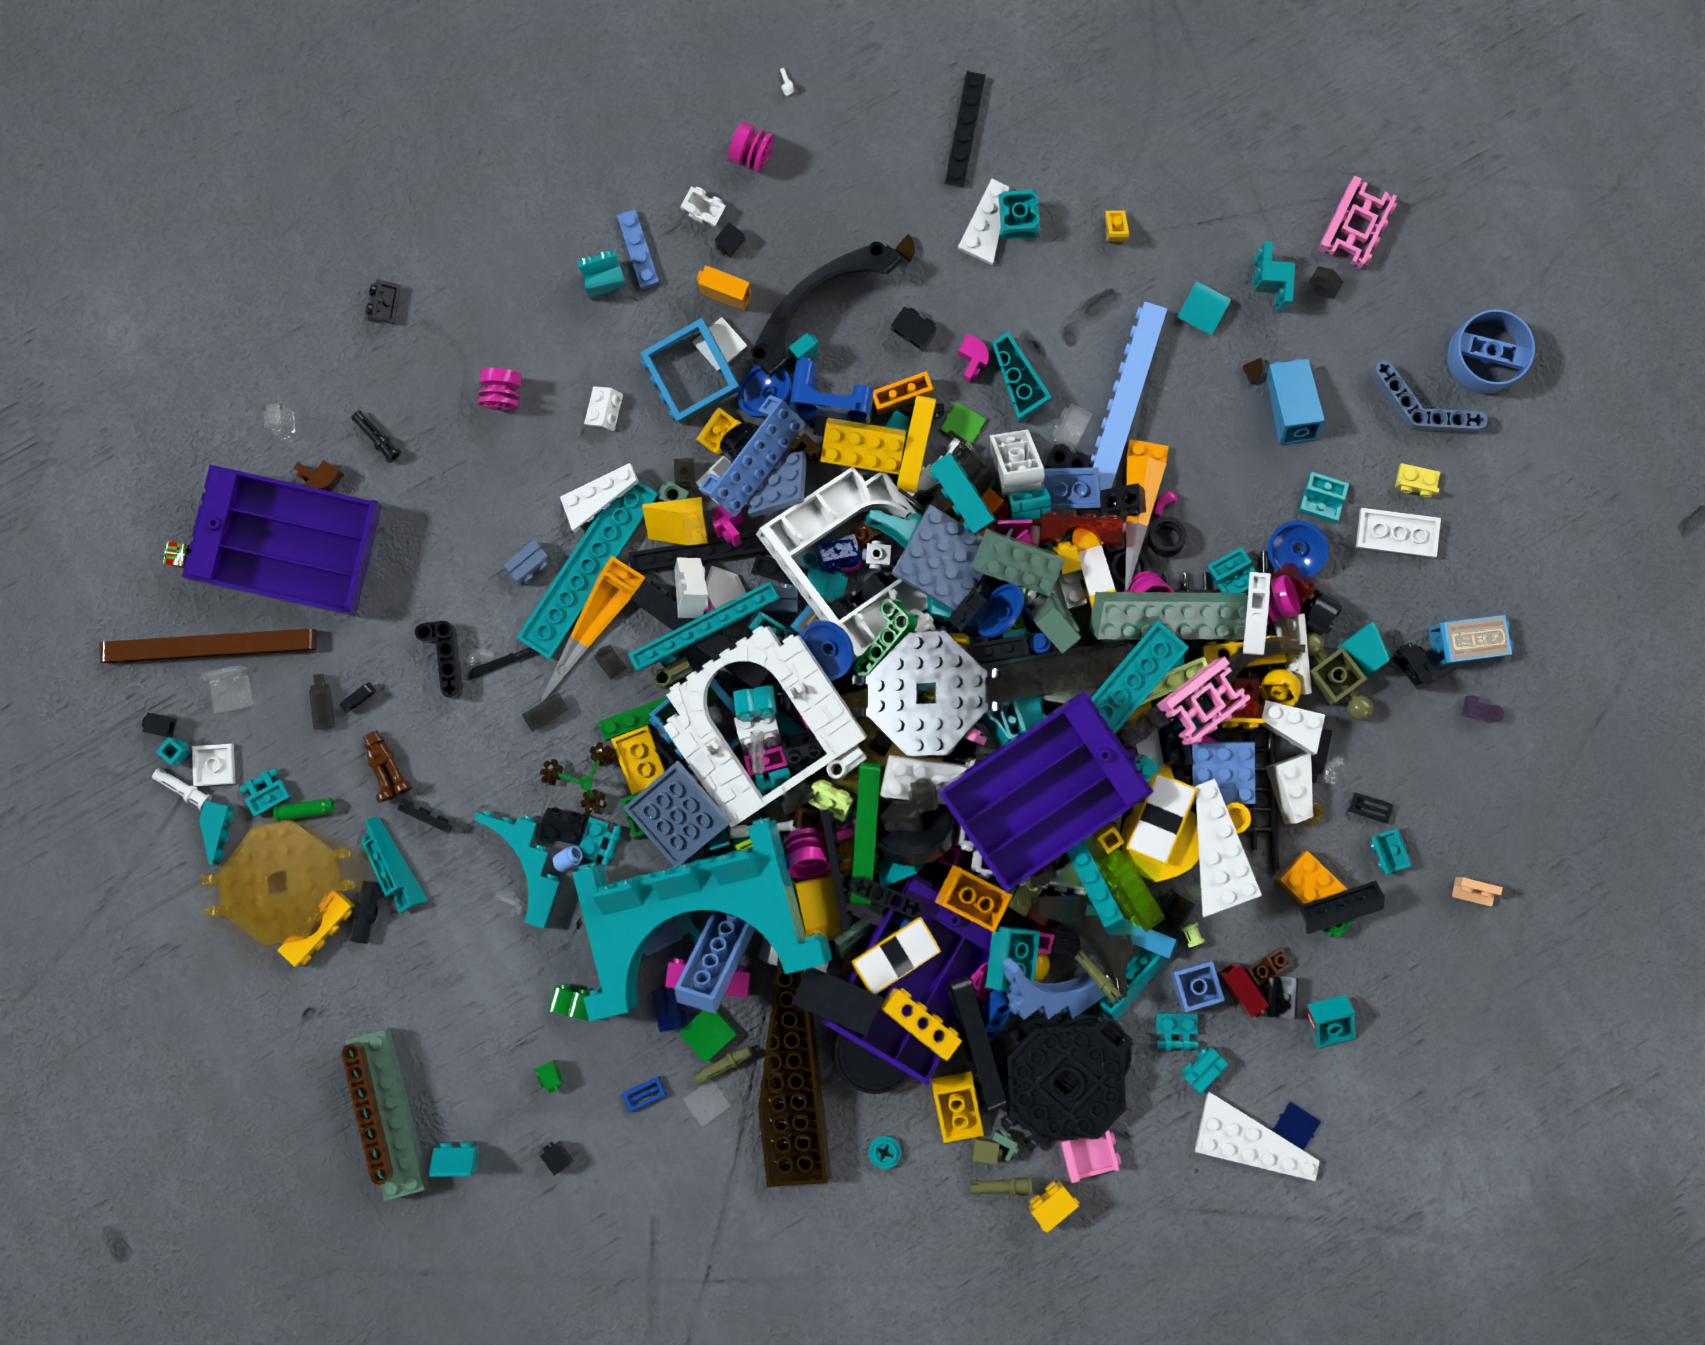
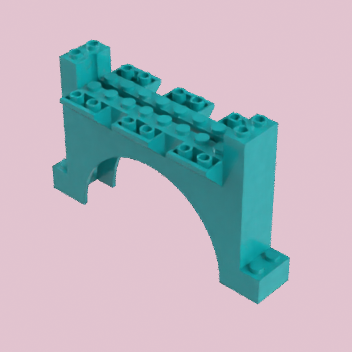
M769 817L753 821V826L747 827L752 847L732 851L719 857L701 859L685 865H677L660 872L642 874L609 884L604 864L597 865L596 862L578 866L579 871L572 872L601 985L589 991V995L584 997L589 1022L628 1013L630 1008L639 1006L637 974L643 952L660 927L676 915L695 910L719 911L748 922L764 935L772 945L782 963L785 974L824 965L832 959L826 935L820 936V933L808 935V937L805 935L776 820L770 821Z

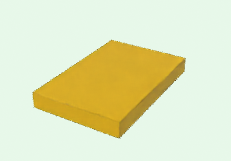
M649 725L611 739L631 795L642 792L666 771L661 757L655 751L657 747L654 745L655 741Z

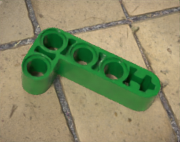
M884 599L879 604V612L888 621V624L856 662L855 672L857 675L868 676L906 633H912L916 629L917 618L902 602ZM891 605H893V611H892V612H890V607H891ZM906 618V621H907V622H906V625L904 626V625H903V621H904V619ZM892 634H894V639H893V641H891V635H892ZM881 649V652H882V653H881V656L879 657L878 652H879V650Z

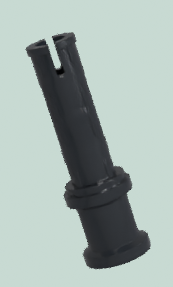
M361 410L356 411L351 416V419L372 440L375 449L386 457L385 460L388 463L393 462L400 456L401 450L396 449L390 442V438L383 436Z

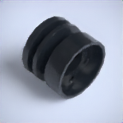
M747 422L736 425L721 439L719 447L731 464L758 430L754 424Z

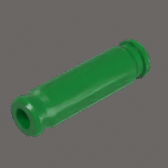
M332 798L286 804L281 807L275 806L273 808V816L275 821L280 822L281 820H294L325 815L327 813L333 814L335 805Z

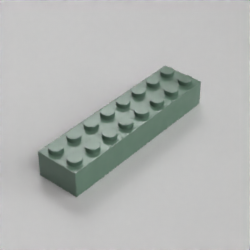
M1095 592L1089 630L1097 639H1142L1154 623L1159 621L1179 639H1244L1248 596L1245 593Z
M387 1028L345 1040L346 1045L353 1042L361 1043L366 1051L393 1167L392 1178L380 1185L384 1201L427 1189L429 1182L391 1029ZM351 1047L349 1053L354 1058L357 1056V1050ZM356 1067L354 1074L358 1078L362 1076V1071ZM361 1087L359 1095L365 1098L367 1091ZM368 1108L364 1109V1116L370 1118L372 1115L371 1110ZM369 1128V1136L376 1138V1131ZM378 1149L373 1150L374 1157L380 1159L381 1152ZM379 1169L378 1176L381 1179H385L386 1173L384 1170Z

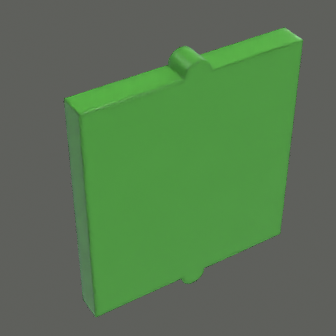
M956 402L950 414H947V419L940 430L956 440L959 437L966 441L965 445L970 447L976 436L980 435V429L985 423L986 418Z

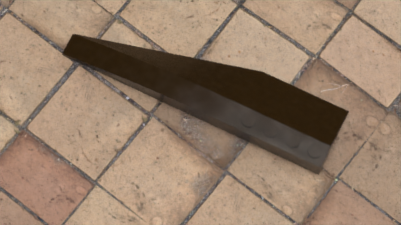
M778 957L774 995L772 997V1011L766 1042V1056L763 1065L764 1071L760 1087L761 1093L758 1102L767 1187L828 1183L832 1176L813 1013L791 1004L806 969L785 974Z

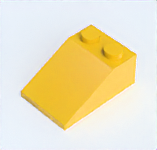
M702 497L642 504L648 539L682 545L708 543Z
M832 874L795 883V896L806 937L814 933H820V936H827L828 942L834 940L837 934L842 932Z
M971 1071L931 1078L944 1143L984 1136Z

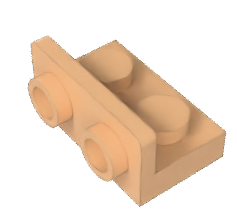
M1456 877L1452 897L1492 906L1494 895H1501L1503 887Z

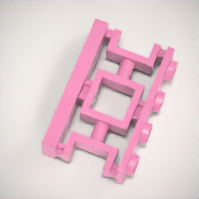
M1354 175L1317 250L1323 253L1327 251L1330 255H1333L1338 247L1354 255L1350 264L1357 265L1356 268L1361 269L1364 264L1368 265L1372 258V254H1370L1372 247L1376 248L1381 239L1378 235L1380 231L1385 230L1389 222L1386 218L1389 213H1393L1397 205L1394 202L1397 196L1394 194L1390 196L1387 192L1383 194L1381 200L1364 192L1368 183L1360 182L1361 178ZM1356 189H1358L1359 192L1356 198L1364 201L1365 203L1362 208L1353 204L1350 210L1348 211L1347 208L1356 192ZM1384 203H1387L1378 223L1376 224L1375 222L1378 218V215L1369 211L1371 206L1373 205L1381 209ZM1353 213L1370 221L1364 234L1348 227ZM1340 223L1343 224L1339 232L1348 235L1346 242L1337 238L1334 244L1331 245ZM1368 237H1371L1362 257L1359 258L1362 250L1353 246L1355 240L1365 243Z
M1226 657L1212 661L1157 704L1161 711H1166L1165 715L1167 718L1176 714L1186 728L1179 734L1180 738L1184 739L1182 741L1184 745H1196L1201 742L1203 735L1215 731L1218 728L1217 724L1229 720L1232 717L1231 713L1235 710L1243 709L1247 705L1245 702L1251 698L1249 694H1244L1245 690L1243 688L1234 691L1225 678L1232 671L1230 668H1227L1229 662ZM1214 676L1219 687L1215 689L1211 682H1205ZM1205 691L1215 705L1206 714L1196 701V698ZM1225 694L1228 700L1234 701L1226 706L1220 696ZM1184 699L1190 710L1186 712L1182 705H1175ZM1196 716L1199 723H1206L1197 729L1191 719Z

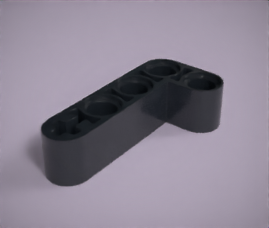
M447 621L419 624L415 628L417 639L425 643L436 642L442 694L450 699L459 698L463 688L456 628ZM449 626V633L443 636L441 633L442 628ZM429 628V636L423 638L421 635L422 631ZM450 645L452 648L451 653L444 655L443 649ZM453 665V673L447 675L445 672L446 667ZM451 685L456 688L452 693L448 692V689H451Z

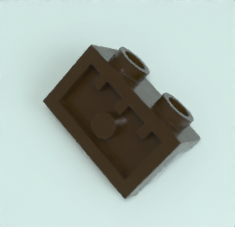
M805 433L801 437L799 435L796 436L791 442V453L803 450L810 462L814 460L818 463L821 459L822 448Z

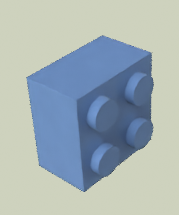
M1207 960L1170 971L1182 1011L1188 1012L1225 1001L1213 961Z

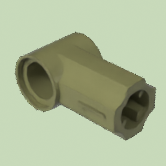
M684 656L672 664L655 671L653 679L657 687L664 689L692 673L693 670ZM660 674H666L668 680L665 683H659L657 677Z

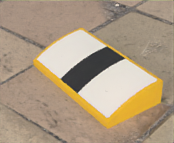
M1157 772L1151 785L1154 793L1146 798L1126 849L1167 866L1198 789Z
M919 917L854 958L850 963L867 990L877 994L940 953L941 950L923 919Z

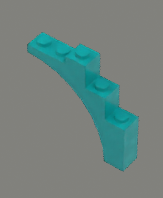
M870 510L866 516L865 525L879 529L905 548L923 515L910 513L905 520L898 515L890 516L880 510ZM927 596V613L931 615L934 621L946 623L952 611Z
M483 810V813H476L474 821L484 824L500 834L512 846L522 863L529 890L525 923L543 929L547 928L562 882L557 880L558 876L547 873L546 876H543L551 853L546 851L547 847L538 844L532 847L539 827V823L535 822L536 818L524 815L523 818L517 817L516 823L513 824V819L502 816L500 820L494 818V813Z

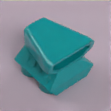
M1034 190L1004 191L998 194L1001 225L1000 239L1038 237L1040 230L1038 192Z
M615 250L604 251L597 256L585 257L577 262L579 270L585 279V289L590 300L626 286Z
M1374 622L1361 628L1337 647L1338 649L1343 647L1365 676L1379 669L1393 656L1384 645L1377 625Z

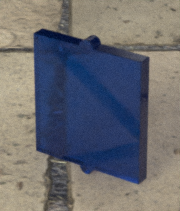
M1289 1102L1284 1112L1279 1114L1280 1118L1273 1131L1304 1150L1309 1140L1314 1137V1132L1321 1121L1292 1102Z

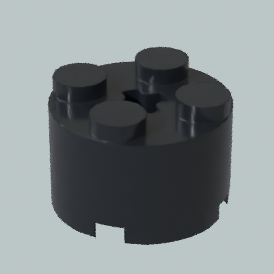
M1316 589L1312 592L1314 596L1311 599L1307 597L1300 608V614H1305L1306 630L1319 635L1323 633L1328 634L1333 628L1332 621L1335 616L1337 617L1340 614L1342 606L1339 605V601Z

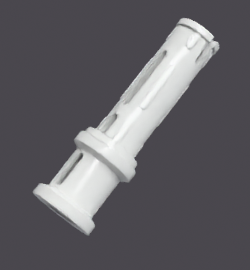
M161 768L156 769L153 773L152 779L180 794L185 802L193 803L198 806L200 811H202L204 801L212 800L211 795H205L196 786L185 784Z

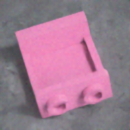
M1107 1130L1099 1139H1060L1069 1179L1072 1183L1080 1181L1079 1179L1100 1173L1112 1170L1115 1172L1119 1171L1118 1165H1121L1119 1153L1114 1151L1113 1145L1116 1144L1113 1132L1110 1133Z

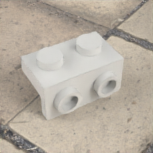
M593 386L584 424L590 427H600L614 431L623 394L613 388Z

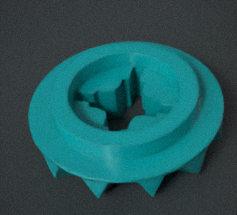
M880 1136L875 1138L870 1144L868 1155L874 1166L880 1169H889L898 1163L901 1149L898 1142L892 1137ZM888 1144V1152L893 1156L885 1155L880 1160L881 1152L878 1149H884Z

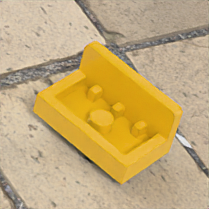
M717 408L696 438V441L714 454L723 453L719 447L721 439L730 429L741 424V422L735 420L721 408Z

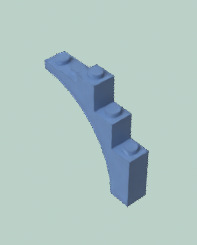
M1010 958L1003 961L1006 970L1004 974L1011 983L1009 987L1012 991L1007 994L1010 1002L1008 1006L1013 1014H1018L1023 1019L1035 1011L1039 1014L1043 1013L1048 1019L1059 1011H1062L1064 1014L1068 1013L1073 1018L1106 996L1104 992L1098 989V985L1087 972L1069 981L1039 983L1026 978L1022 969Z

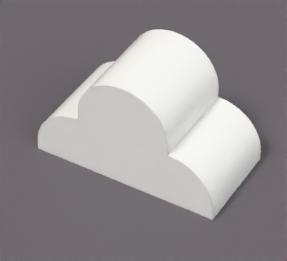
M1029 430L990 435V446L1000 497L1007 498L1008 494L1042 489L1041 482H1044V467Z

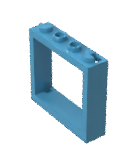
M703 318L641 352L643 357L641 362L646 370H650L652 374L650 379L655 387L658 386L661 390V393H659L661 400L664 404L667 403L670 410L668 413L673 421L677 420L680 424L742 390ZM700 330L729 385L680 412L651 357Z
M713 678L710 687L736 717L734 701ZM667 698L649 713L651 716L649 721L656 729L660 727L664 731L662 736L670 744L671 742L674 743V741L663 727L666 724L658 716L662 710L671 704V701ZM737 736L728 744L731 749L740 743L739 737ZM675 749V752L683 759L684 757L679 749Z

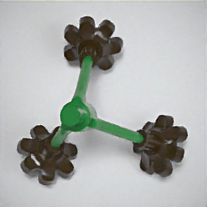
M598 742L596 747L591 746L590 757L594 760L595 764L589 775L583 776L581 779L563 774V766L558 765L557 760L545 761L543 765L546 769L540 770V775H543L541 782L555 785L556 780L563 778L580 784L581 788L587 791L583 793L584 800L581 801V807H585L587 814H590L592 810L595 814H598L601 811L599 807L605 808L607 806V803L603 800L606 795L603 792L598 793L596 789L591 791L592 777L598 766H602L604 763L610 765L616 754L611 751L612 748L609 745L603 747L602 742Z

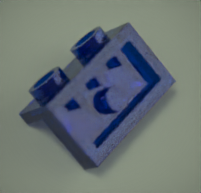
M855 535L817 541L816 548L822 562L820 566L821 572H832L844 567L852 568L859 564L862 554Z

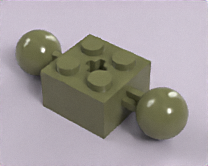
M1311 631L1306 632L1308 657H1314L1318 662L1317 665L1310 669L1311 681L1330 705L1345 697L1348 701L1347 711L1351 718L1357 721L1368 719L1373 713V703L1368 697L1357 695L1354 691L1357 686L1367 680L1366 676L1343 647L1335 650L1328 656L1323 650V637ZM1333 673H1338V674H1339V676L1337 677V679H1334V677H1333L1334 674H1333Z

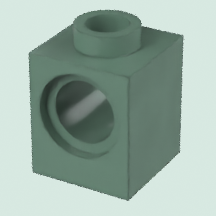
M670 481L666 485L663 484L658 493L661 502L673 501L668 499V495L673 491L678 493V497L675 500L689 499L691 496L690 492Z

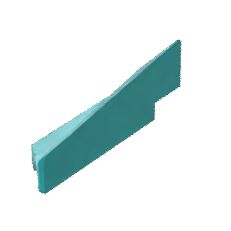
M380 818L366 819L364 823L367 826V833L362 836V845L385 897L394 896L399 913L425 903L427 897Z
M1177 941L1175 942L1171 955L1178 948ZM1142 948L1112 980L1115 988L1123 995L1122 1000L1120 1001L1114 995L1118 1003L1113 1005L1110 999L1104 996L1097 1001L1098 1005L1117 1021L1169 958Z

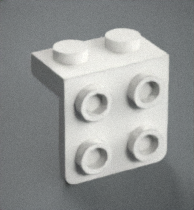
M775 715L767 719L756 717L749 722L738 720L737 717L734 718L744 755H751L782 745Z

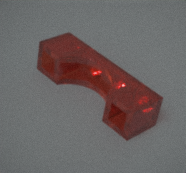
M1046 512V514H1042L1040 542L1060 543L1069 531L1086 529L1097 537L1100 546L1121 547L1123 519H1119L1115 515L1099 518L1096 514H1087L1086 517L1078 516L1077 513L1058 515L1057 512Z

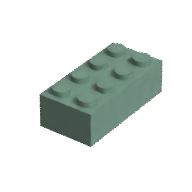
M986 529L972 567L980 573L1050 597L1065 559L1057 553Z
M1053 592L1050 597L1041 594L1028 605L1035 624L1063 654L1081 638L1078 633L1080 628L1075 622L1076 620L1073 618L1072 613L1066 607H1062L1063 605Z

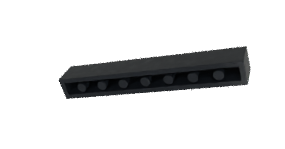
M644 580L630 598L635 604L672 631L697 619L678 618L677 603L675 602L677 598L669 592L666 594L660 591L661 587L653 581L648 583ZM720 630L693 644V646L714 661H717L721 658L719 656L720 653L728 648L730 650L736 648L737 645L735 643L737 641L731 637L727 640L722 636L724 632ZM736 661L724 666L726 670L753 689L765 686L773 676L764 666L750 661Z

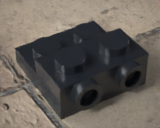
M1409 642L1396 650L1397 655L1393 659L1416 689L1429 686L1434 682L1431 671L1427 667L1422 666L1428 659L1426 658L1425 650L1421 646L1413 645Z

